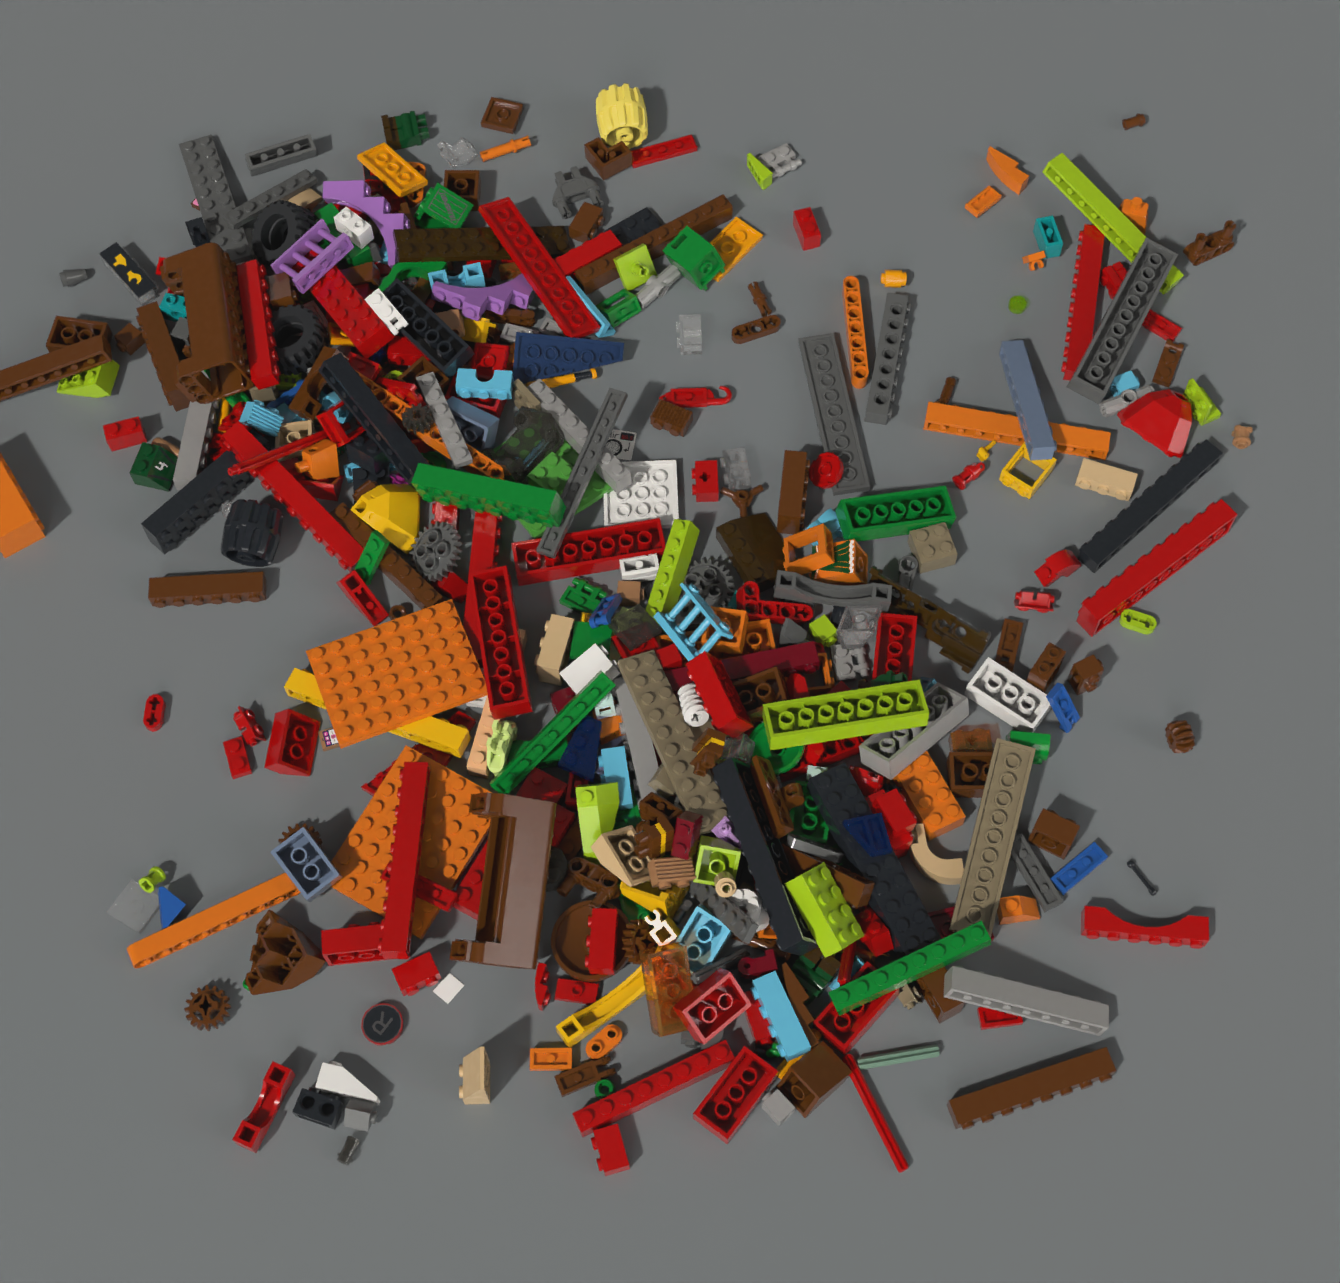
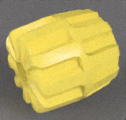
M624 83L620 87L613 84L608 87L609 90L602 89L596 98V118L602 142L609 147L621 141L629 149L638 147L648 135L647 110L639 88L634 87L632 89L629 88V84Z

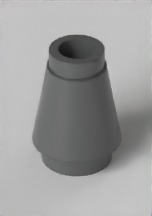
M85 269L63 270V272L59 273L63 287H70L87 279Z

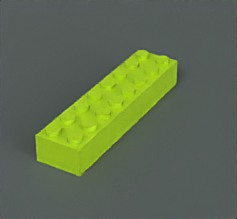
M920 680L767 703L763 704L762 717L770 750L927 726L929 710Z

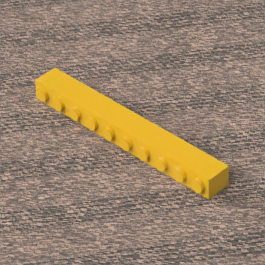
M294 668L284 686L287 695L326 709L314 674L306 669ZM432 716L388 731L459 758L462 757L471 740L469 731L465 726L460 724L454 725L446 719H437Z

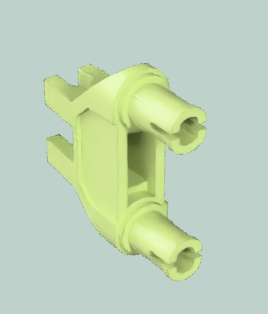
M494 720L492 724V737H488L486 743L487 766L494 773L495 777L507 765V758L512 743L517 738V725L510 720L500 722Z

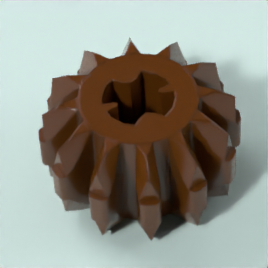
M1175 720L1167 724L1165 736L1169 748L1178 754L1192 750L1193 746H1195V737L1193 736L1191 725L1186 720Z

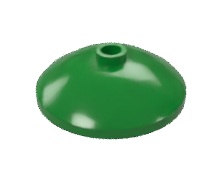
M763 722L750 734L746 745V753L752 766H754L752 757L755 755L770 760L773 771L777 775L789 771L800 761L805 745L770 750Z

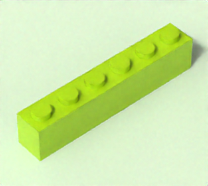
M674 519L642 619V623H647L652 632L666 633L655 620L654 615L658 611L665 614L669 613L678 603L682 590L680 584L684 583L700 532L690 520Z

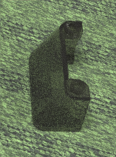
M521 406L514 415V425L517 430L496 453L490 448L483 449L481 453L503 468L504 479L528 485L527 475L551 452L556 453L564 443V434L551 413Z

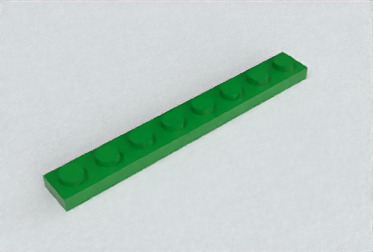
M600 670L489 783L490 786L498 793L509 794L616 684Z

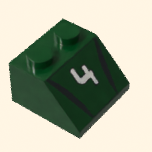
M142 442L129 473L137 485L169 492L173 484L178 457L161 446Z

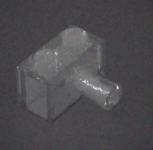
M744 733L736 738L726 735L722 756L715 764L719 765L731 757L751 764L755 742Z

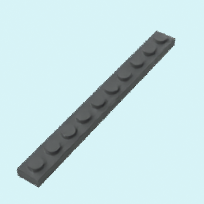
M609 388L560 496L566 506L560 527H546L536 549L537 553L555 559L628 397L626 392Z

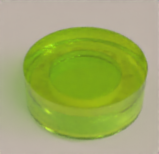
M1013 296L1009 300L1008 308L1014 314H1021L1026 309L1027 301L1022 296Z

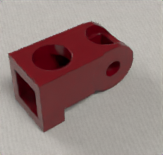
M773 949L765 950V956L754 959L744 957L738 963V973L744 979L762 977L773 971H776L778 974Z

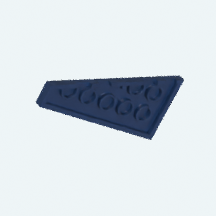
M516 332L513 378L514 381L519 379L523 384L539 378L546 379L623 361L624 343Z

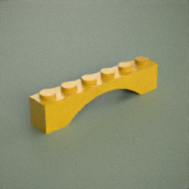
M657 953L610 993L556 1026L558 1035L568 1048L573 1047L669 978L670 969Z

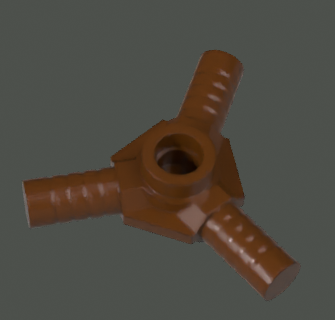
M758 485L749 491H733L722 487L720 493L732 498L735 505L740 508V518L748 516L747 507L751 504L753 497L764 491L762 485Z

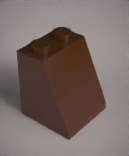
M822 1041L790 1066L776 1088L806 1118L846 1081L852 1071Z

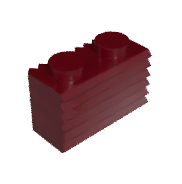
M684 811L678 815L671 849L672 856L688 860L698 852L697 845L700 840L699 834L702 829L703 815L690 811Z

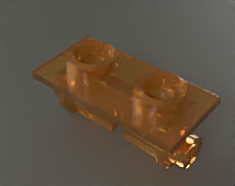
M515 262L499 264L501 280L514 279L521 274Z

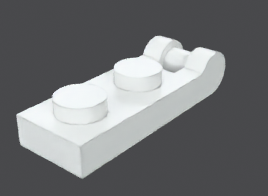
M379 288L364 299L394 336L399 333L398 330L403 326L405 328L408 325L407 321Z

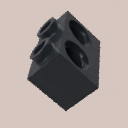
M309 1087L307 1090L302 1088L292 1113L301 1119L335 1130L345 1105L340 1101L341 1098L336 1095L329 1094L325 1096L318 1089ZM314 1099V1105L310 1108H305L306 1101ZM334 1106V1111L331 1114H324L326 1107Z

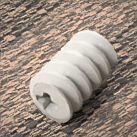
M694 683L682 686L677 692V699L685 722L689 726L698 727L708 721L709 714L703 707V699L695 691L696 685Z

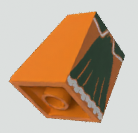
M855 539L834 542L835 563L809 573L811 580L843 586L868 584V555ZM818 545L812 546V554L819 552Z

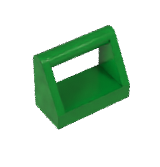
M626 289L620 290L596 305L597 309L613 328L642 311L637 296ZM622 297L625 298L624 300L620 301L619 303L615 304L609 309H605L606 307L618 301Z

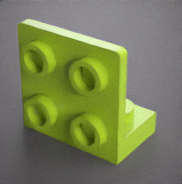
M1193 378L1190 379L1184 395L1191 403L1193 418L1201 426L1220 418V411L1203 387H1199Z

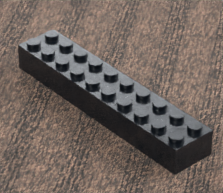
M731 757L712 768L714 782L721 791L720 798L726 804L727 816L734 825V834L741 843V852L748 861V870L756 882L754 884L755 888L763 900L762 907L768 913L769 925L776 934L778 947L784 952L802 956L819 946L785 886V883L795 878L780 839L775 838L750 770L751 765Z
M846 763L811 777L806 787L839 849L844 852V858L851 871L875 882L868 903L888 928L898 959L941 940L937 929Z

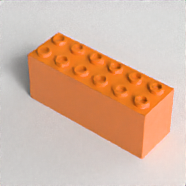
M0 453V552L4 558H7L43 539L45 535L42 530L45 527Z

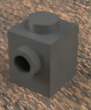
M351 1097L345 1107L343 1126L368 1132L371 1125L377 1121L378 1111H375L376 1102Z

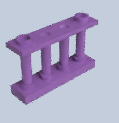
M321 218L271 264V267L276 274L285 272L291 276L298 291L304 294L350 252L354 246L348 235L344 232L338 237L330 234L329 228ZM323 238L331 242L325 249L317 245ZM310 250L319 254L312 261L304 257ZM298 261L306 266L299 273L292 269Z

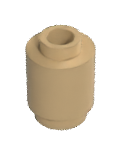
M724 871L715 876L714 885L717 894L724 898L732 896L736 891L733 875Z

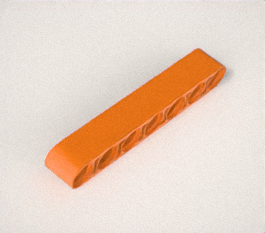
M847 276L843 280L842 298L851 383L853 387L862 389L867 385L869 370L859 280L855 276Z

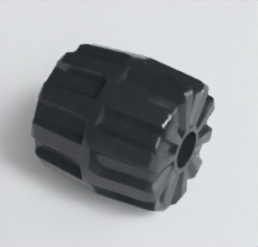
M239 499L233 502L223 529L222 555L231 561L246 566L264 567L271 565L281 538L284 517L278 508H271L268 503L259 504L257 500L249 499L246 501Z

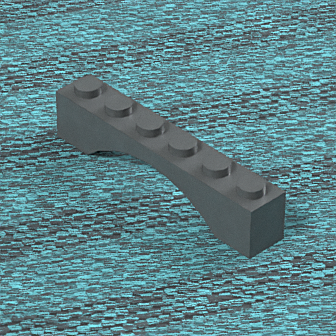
M778 570L773 597L887 613L891 604L892 585L878 583L855 586L832 585L811 580L796 572Z

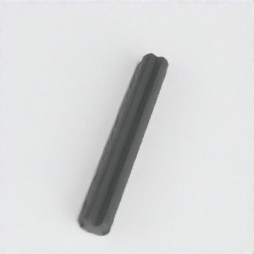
M746 948L735 951L694 971L690 979L693 980L694 984H699L719 968L727 970L737 965L742 958L749 957L750 952Z

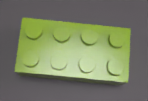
M825 862L785 883L787 890L825 958L865 936Z

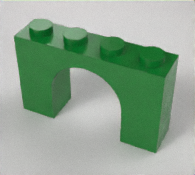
M444 261L398 262L393 265L389 275L384 277L379 289L383 292L396 278L401 282L411 277H420L429 281L428 273L445 270L446 274H448L447 264Z

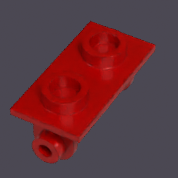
M1020 590L1015 593L1016 600H1014L1015 608L1021 611H1028L1029 609H1034L1041 613L1054 611L1052 605L1054 603V595H1051V593L1037 592L1036 599H1033L1034 592Z
M238 706L239 711L234 713L233 719L239 730L242 731L247 728L241 733L246 743L253 747L257 745V740L266 741L263 735L264 730L257 724L254 712L249 708Z

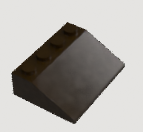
M761 513L732 519L716 527V539L743 583L747 581L755 582L759 587V593L773 587L777 571H786L783 565L785 561V555L782 550L784 542L767 515Z

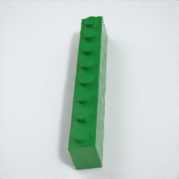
M981 920L828 992L838 1015L841 1016L991 945V938Z

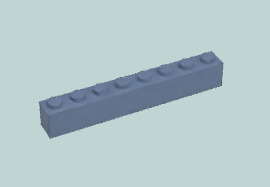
M1023 340L1002 341L999 356L1030 461L1052 459L1054 451L1057 450L1056 440H1053L1052 427H1049L1048 414L1044 411V400L1040 398V387L1036 385V374L1032 371V361L1028 358V348L1025 347Z

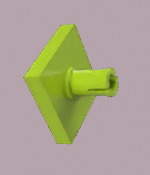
M641 244L613 259L624 289L627 291L646 283L651 276H657L645 244Z

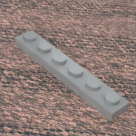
M434 372L416 377V382L455 469L473 463L472 456Z

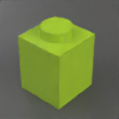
M825 614L809 624L808 633L815 642L821 643L824 647H830L837 641L838 630Z

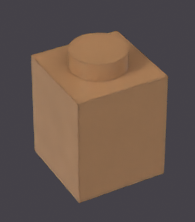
M618 581L617 594L620 593L622 597L619 606L640 607V600H644L645 591L641 589V582Z

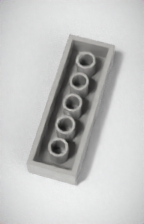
M937 682L924 693L929 710L927 726L873 734L859 745L861 764L892 780L969 716L968 697Z

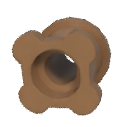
M1236 425L1234 431H1232V436L1234 437L1232 440L1233 446L1238 449H1245L1250 446L1251 440L1249 437L1250 433L1253 432V428Z

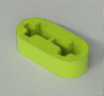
M1132 609L1124 610L1119 618L1122 627L1147 635L1151 634L1157 625L1156 619L1151 615ZM1127 616H1130V617H1131L1130 622L1126 621V620H1127V618H1126ZM1146 622H1149V628L1145 627Z

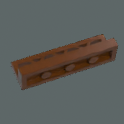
M755 755L752 757L754 766L750 770L775 838L780 839L793 831L794 826L770 760Z

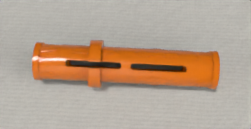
M528 135L516 140L511 139L509 140L510 142L480 151L482 161L485 162L511 152L516 153L517 150L530 147L531 142Z

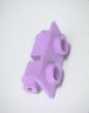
M724 816L711 831L719 839L740 849L741 843L734 834V825Z

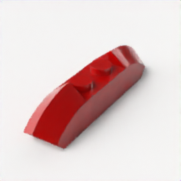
M791 673L786 683L790 699L810 697L805 677L797 673ZM822 742L805 745L803 756L814 766L823 757L824 748Z

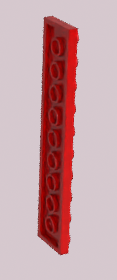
M510 197L480 205L478 211L565 336L582 338L598 332L601 328Z

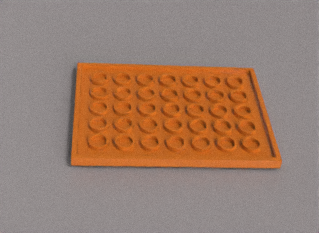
M452 599L306 651L341 749L488 695L485 679Z
M407 745L331 861L343 876L331 888L384 919L386 912L383 911L384 899H387L388 893H386V882L381 880L380 876L393 857L390 853L391 842L395 841L393 824H397L395 807L399 805L400 801L397 797L398 787H401L402 781H400V769L404 768V761L428 762L431 770L419 875L453 890L488 834L491 820L479 818L478 815H472V813H469L471 794L492 792ZM416 897L412 935L422 940L439 913L440 908Z

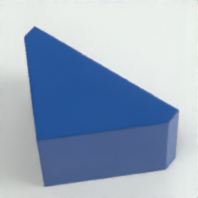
M158 887L161 929H165L186 904L165 887Z

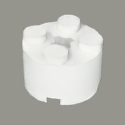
M736 889L735 893L728 897L759 925L756 932L765 929L769 925L770 919L768 913L762 907L763 900L758 892L748 889Z

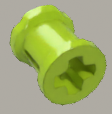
M153 866L149 873L139 880V885L144 891L151 893L156 889L158 883L166 879V875L161 868Z

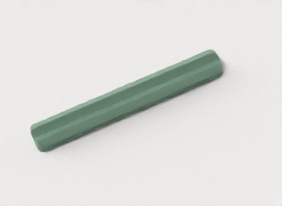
M935 1044L860 1057L857 1059V1065L860 1070L938 1057L940 1051L938 1045Z

